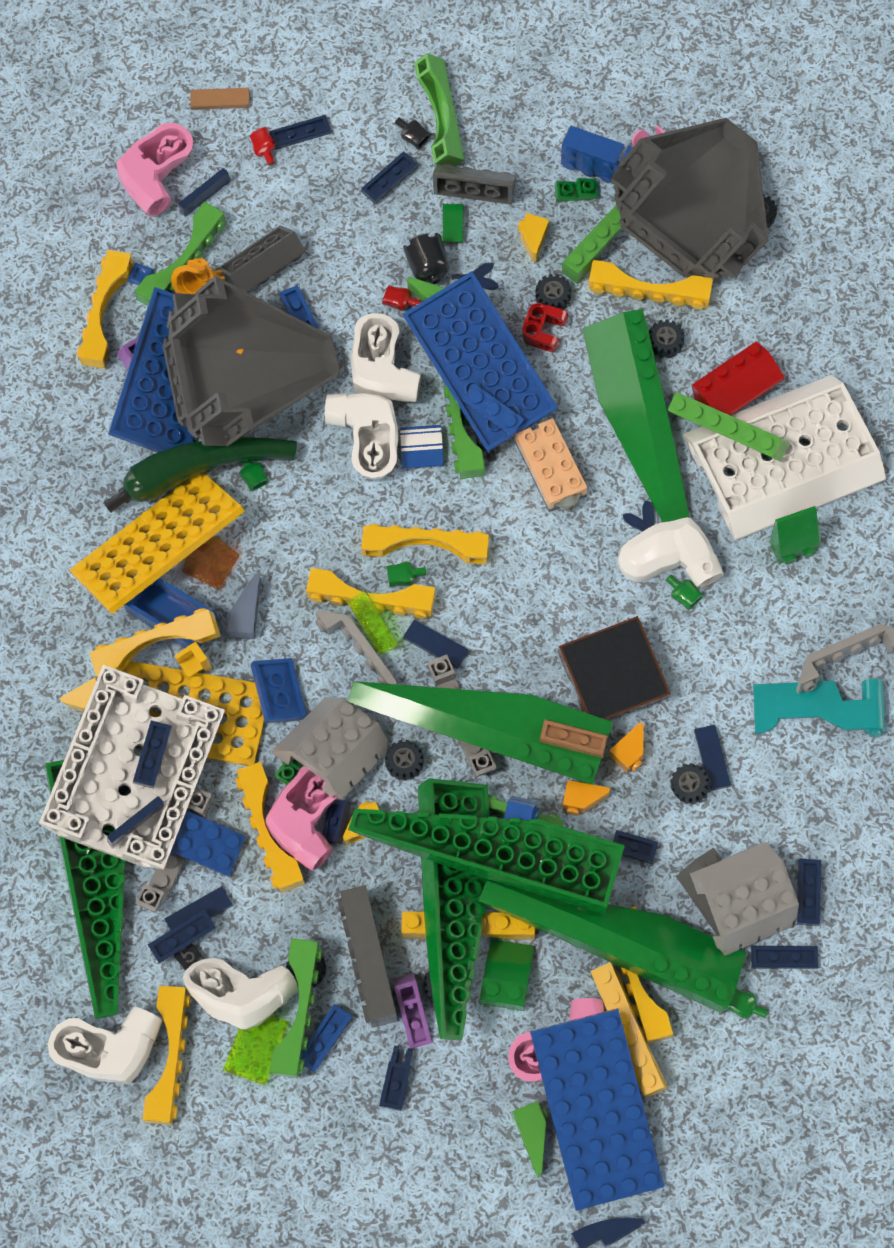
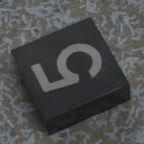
M192 943L173 955L185 971L192 964L204 958Z

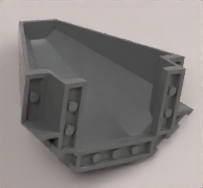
M728 118L640 138L620 162L618 169L611 178L615 188L614 197L617 210L620 212L621 219L619 221L621 228L683 277L703 275V277L719 278L720 276L737 278L742 267L769 241L758 144Z
M217 276L210 279L195 294H173L174 311H170L167 328L170 329L169 335L163 341V351L178 423L181 426H186L188 432L195 438H200L204 446L231 445L340 375V366L337 361L336 348L332 336ZM243 349L242 354L236 353L237 350Z

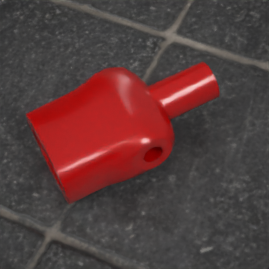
M262 127L251 133L249 137L253 144L255 155L258 157L264 155L267 165H272L275 161L271 151L275 148L276 144L268 128Z
M388 285L382 304L397 310H404L407 305L416 306L422 300L412 298L411 291L407 288Z

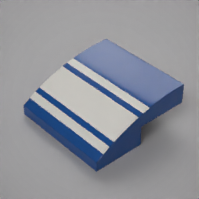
M441 425L400 428L403 468L444 466Z

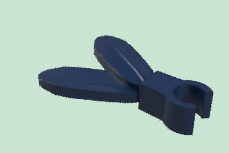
M490 262L482 264L472 272L482 288L495 290L498 288V284L494 280L484 277L493 269L494 264ZM453 274L452 280L460 279L467 274Z
M645 501L642 506L643 520L631 513L623 514V519L627 524L642 532L654 526V512L649 501Z

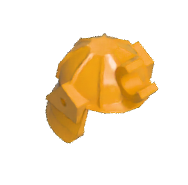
M198 258L188 260L187 265L176 268L172 273L171 283L176 293L195 294L214 276L225 280V276H222L221 270L213 271V267L206 260Z

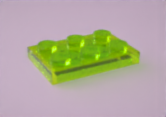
M270 1016L259 1026L247 1030L239 1028L223 1071L265 1086L270 1075L273 1049L282 1042L289 1022Z

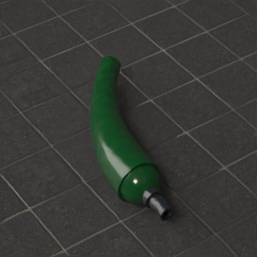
M242 437L229 446H204L202 441L181 444L154 453L129 467L130 471L124 477L123 487L118 490L117 494L103 503L109 512L112 513L124 503L128 504L132 500L137 502H144L150 499L155 500L193 476L218 466L257 459L293 461L296 455L297 442L274 438Z

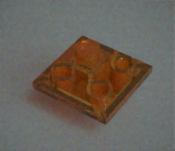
M214 535L187 556L182 572L219 590L240 555Z

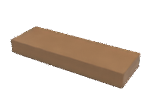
M249 88L190 90L191 110L249 108Z
M544 720L539 742L603 758L608 736Z

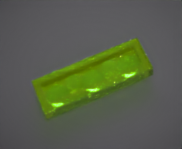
M366 590L346 601L379 655L398 645L397 639Z

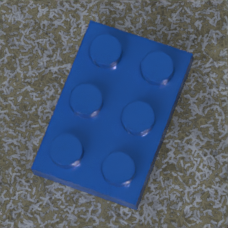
M292 658L253 661L250 664L265 723L303 720L307 716Z
M186 810L171 853L229 877L246 836Z

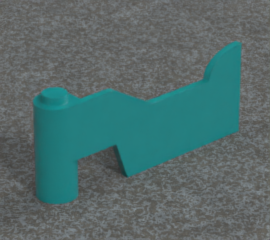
M880 679L863 680L861 682L862 700L845 701L842 700L834 681H818L817 687L810 692L804 691L799 694L796 692L798 682L753 684L755 734L771 731L778 724V719L816 717L846 731L864 730V733L869 734V737H880L882 733L886 732L883 681Z

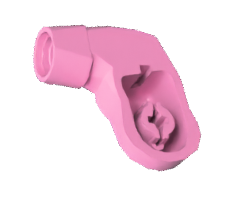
M164 123L158 126L152 133L135 142L116 163L117 173L122 186L134 199L135 203L150 217L162 213L170 205L171 198L161 181L168 176L172 169L184 162L192 151L193 138L190 132L176 123Z
M303 766L278 795L266 817V828L271 837L283 850L292 855L294 859L309 870L315 871L327 860L333 851V847L319 831H316L315 826L321 820L324 811L338 797L335 795L332 798L322 791L325 781Z
M596 998L572 1000L569 1021L604 1012L603 1000ZM530 1032L518 1035L509 1049L508 1059L510 1068L518 1078L524 1081L542 1082Z

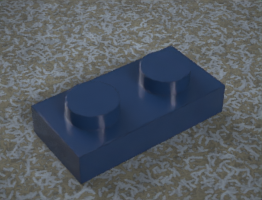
M335 800L328 807L322 835L330 844L342 845L343 835L351 803L346 800Z
M616 830L613 842L625 845L622 856L649 864L653 863L658 846L657 841Z

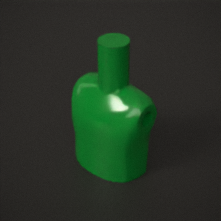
M241 461L244 468L239 473L250 491H255L269 483V479L260 462Z
M407 561L387 566L389 587L412 585L414 577L426 575V567L413 568L412 564Z
M669 575L666 579L674 588L671 592L672 598L681 603L687 610H690L704 596L690 580L686 579L680 583L673 575Z
M738 989L735 990L727 1009L744 1019L750 1018L752 1013L765 1018L768 1012L767 1009L756 1005L757 998L755 995Z

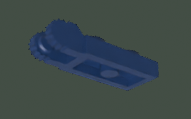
M394 1045L391 1061H389L379 1107L402 1111L411 1070L410 1063L413 1049L408 1048L405 1054V1063L400 1064L396 1063L400 1049L399 1046Z

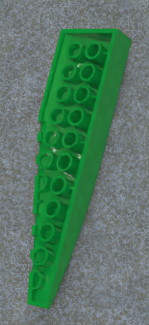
M355 808L348 828L349 831L433 862L603 915L607 909L625 846L539 819H500L490 816L483 818L473 815L440 813L439 815L423 812H418L417 814L405 813V811L385 812L384 810Z

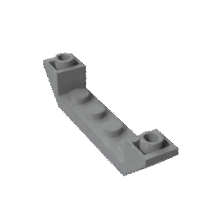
M320 610L316 612L317 620L315 623L321 632L325 630L330 635L341 628L347 639L351 637L354 641L353 647L359 655L363 654L367 659L365 664L371 672L376 671L378 682L397 684L395 678L349 615Z
M879 624L807 655L796 692L799 694L804 691L810 692L814 690L820 677L817 670L824 668L826 664L833 661L835 663L839 662L851 653L855 655L865 647L876 646L882 641L889 654L894 653V628Z
M447 654L427 662L435 687L460 689ZM458 740L468 764L476 777L497 769L489 750Z
M195 788L187 811L206 819L212 794ZM170 852L164 870H155L149 885L144 884L135 904L156 913L167 900L186 859Z

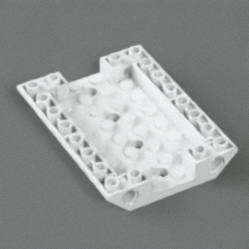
M833 375L731 415L789 442L781 462L775 459L764 461L761 458L762 453L704 427H699L682 435L699 470L704 469L718 498L717 507L734 541L774 526L775 519L813 506L816 508L886 480L881 455L844 383ZM844 423L848 429L841 431L837 428V424ZM806 438L810 441V445L803 446L799 443V440ZM730 468L735 474L733 476H726L723 470Z
M103 665L39 824L60 837L142 867L164 870L225 710L186 695L181 699L143 685L144 680ZM157 707L161 710L162 714L159 717H152L149 710ZM151 720L172 726L154 789L133 783L140 756L134 753V749L137 746L143 747ZM120 786H128L131 789V793L127 796H122L118 792ZM157 796L160 797L164 802L162 809L113 848L107 843V835L102 831L104 826L111 825L116 830Z

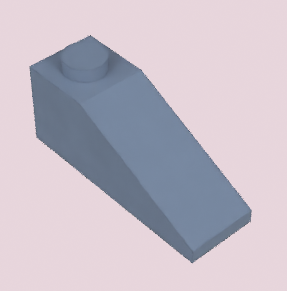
M255 573L230 610L229 618L225 619V631L228 632L229 638L255 639L262 581L258 573Z

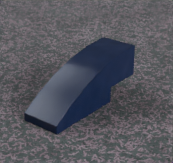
M615 1218L599 1221L572 1232L571 1237L578 1248H587L599 1240L603 1247L606 1248L642 1227L645 1222L641 1218Z

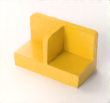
M196 641L174 656L189 677L202 669L205 673L212 669L210 662Z

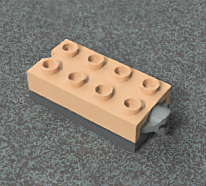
M552 418L538 424V429L532 431L531 428H528L515 435V444L548 511L551 512L562 508L567 512H573L577 507L578 501L587 497V486L554 419Z

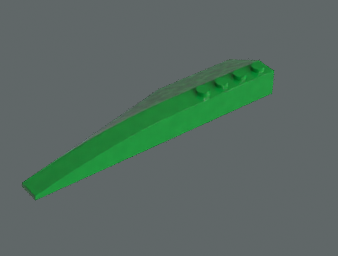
M643 309L622 312L582 328L598 401L653 503L661 522H670L686 517L690 518L670 422Z
M354 681L347 701L593 785L601 758L539 742L544 720L609 736L613 724L612 721L530 694Z
M64 760L45 763L50 794ZM106 825L102 829L103 833L107 836L115 830L111 825ZM58 836L95 1019L114 1016L118 1012L125 860Z
M428 778L418 786L419 812L439 815V813L473 815L483 818L490 816L488 785ZM421 857L426 943L439 1037L442 1040L461 1041L467 1017V1001L470 1000L471 994L469 989L475 971L473 970L474 961L477 960L482 932L481 921L486 906L478 902V899L486 881H489V879Z
M488 880L478 899V902L719 1013L726 1011L730 1005L746 952L739 949L725 956L720 949H717L712 936L666 915L610 904L607 905L603 915Z

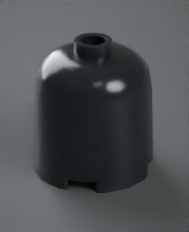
M427 233L409 240L410 245H404L403 250L415 279L431 284L439 283L449 270V261L441 235L435 233L434 236L429 237Z

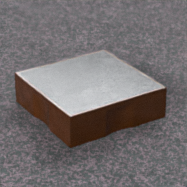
M638 616L558 647L557 653L568 679L575 688L578 704L582 712L611 721L629 711L642 709L666 700L671 695Z

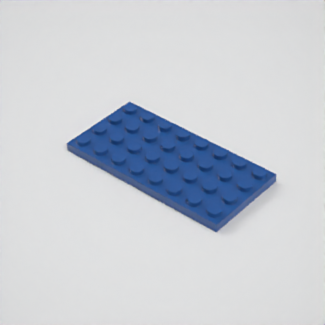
M472 271L402 314L487 452H490L512 437L462 401L474 384L525 419L515 435L558 410L557 405Z
M154 287L108 431V435L154 452H160L181 444L192 443L194 436L188 432V428L178 423L163 351L164 338H168L170 330L167 328L169 313L174 311L173 293Z
M616 1008L530 1031L575 1210L578 1211L663 1188L664 1184L619 1009Z

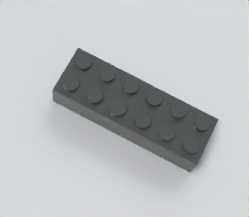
M366 885L340 891L341 898L337 899L341 917L346 916V919L342 920L346 938L351 937L347 944L351 959H356V962H352L356 980H361L357 987L361 1002H366V1005L362 1006L366 1023L370 1022L372 1028L398 1022Z

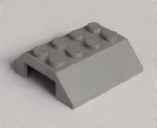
M324 698L272 750V753L287 765L296 759L325 781L322 791L332 798L336 795L339 799H343L351 791V786L354 787L365 776L364 773H368L376 765L377 760H380L387 753V743L389 741L379 723L352 703L347 702V699Z
M767 842L690 873L697 894L706 895L720 934L714 935L713 939L717 949H720L725 956L739 950V945L741 948L756 943L758 938L763 940L776 934V929L778 932L786 930L793 926V921L797 920L799 903L785 864Z

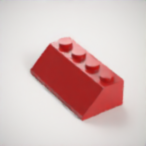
M755 341L691 386L696 401L731 416L785 378L769 351Z

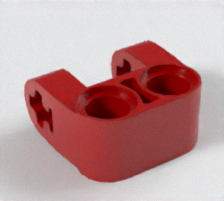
M541 303L531 305L522 328L523 341L538 349L555 352L559 340L555 336L543 333L546 322L557 326H565L569 316L568 313L562 309ZM535 314H540V315H542V316L539 317V318L534 317ZM530 331L535 332L534 335H529L527 333Z

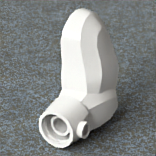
M371 313L361 317L356 322L351 349L354 391L356 393L379 395L389 400L417 402L422 373L402 367L399 369L394 365L395 347L400 331L398 324L390 316Z
M366 393L327 394L325 423L353 428L354 446L351 457L353 467L368 479L377 480L385 477L392 471L397 462L398 426L392 401L379 395Z
M688 517L655 524L624 543L618 551L617 563L620 571L626 578L635 582H647L662 572L673 570L680 565L685 568V572L697 589L716 582L724 575L717 555L714 554L708 538L701 528Z
M210 958L192 964L183 976V981L190 995L210 1016L246 1030L259 1026L278 1007L285 1005L298 991L294 976L283 966H277L261 974L258 978L249 979L242 972L233 969L224 960Z
M133 1007L123 1021L122 1029L117 1033H113L105 1029L96 1028L79 1018H69L58 1024L52 1031L48 1042L49 1056L55 1063L93 1080L130 1084L138 1076L150 1055L162 1019L146 1010Z

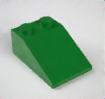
M815 506L775 519L769 543L778 564L784 562L786 565L791 564L798 557L804 556L808 558L815 555L816 551H818L820 539L817 509Z
M495 939L490 940L479 1004L524 1011L534 946Z

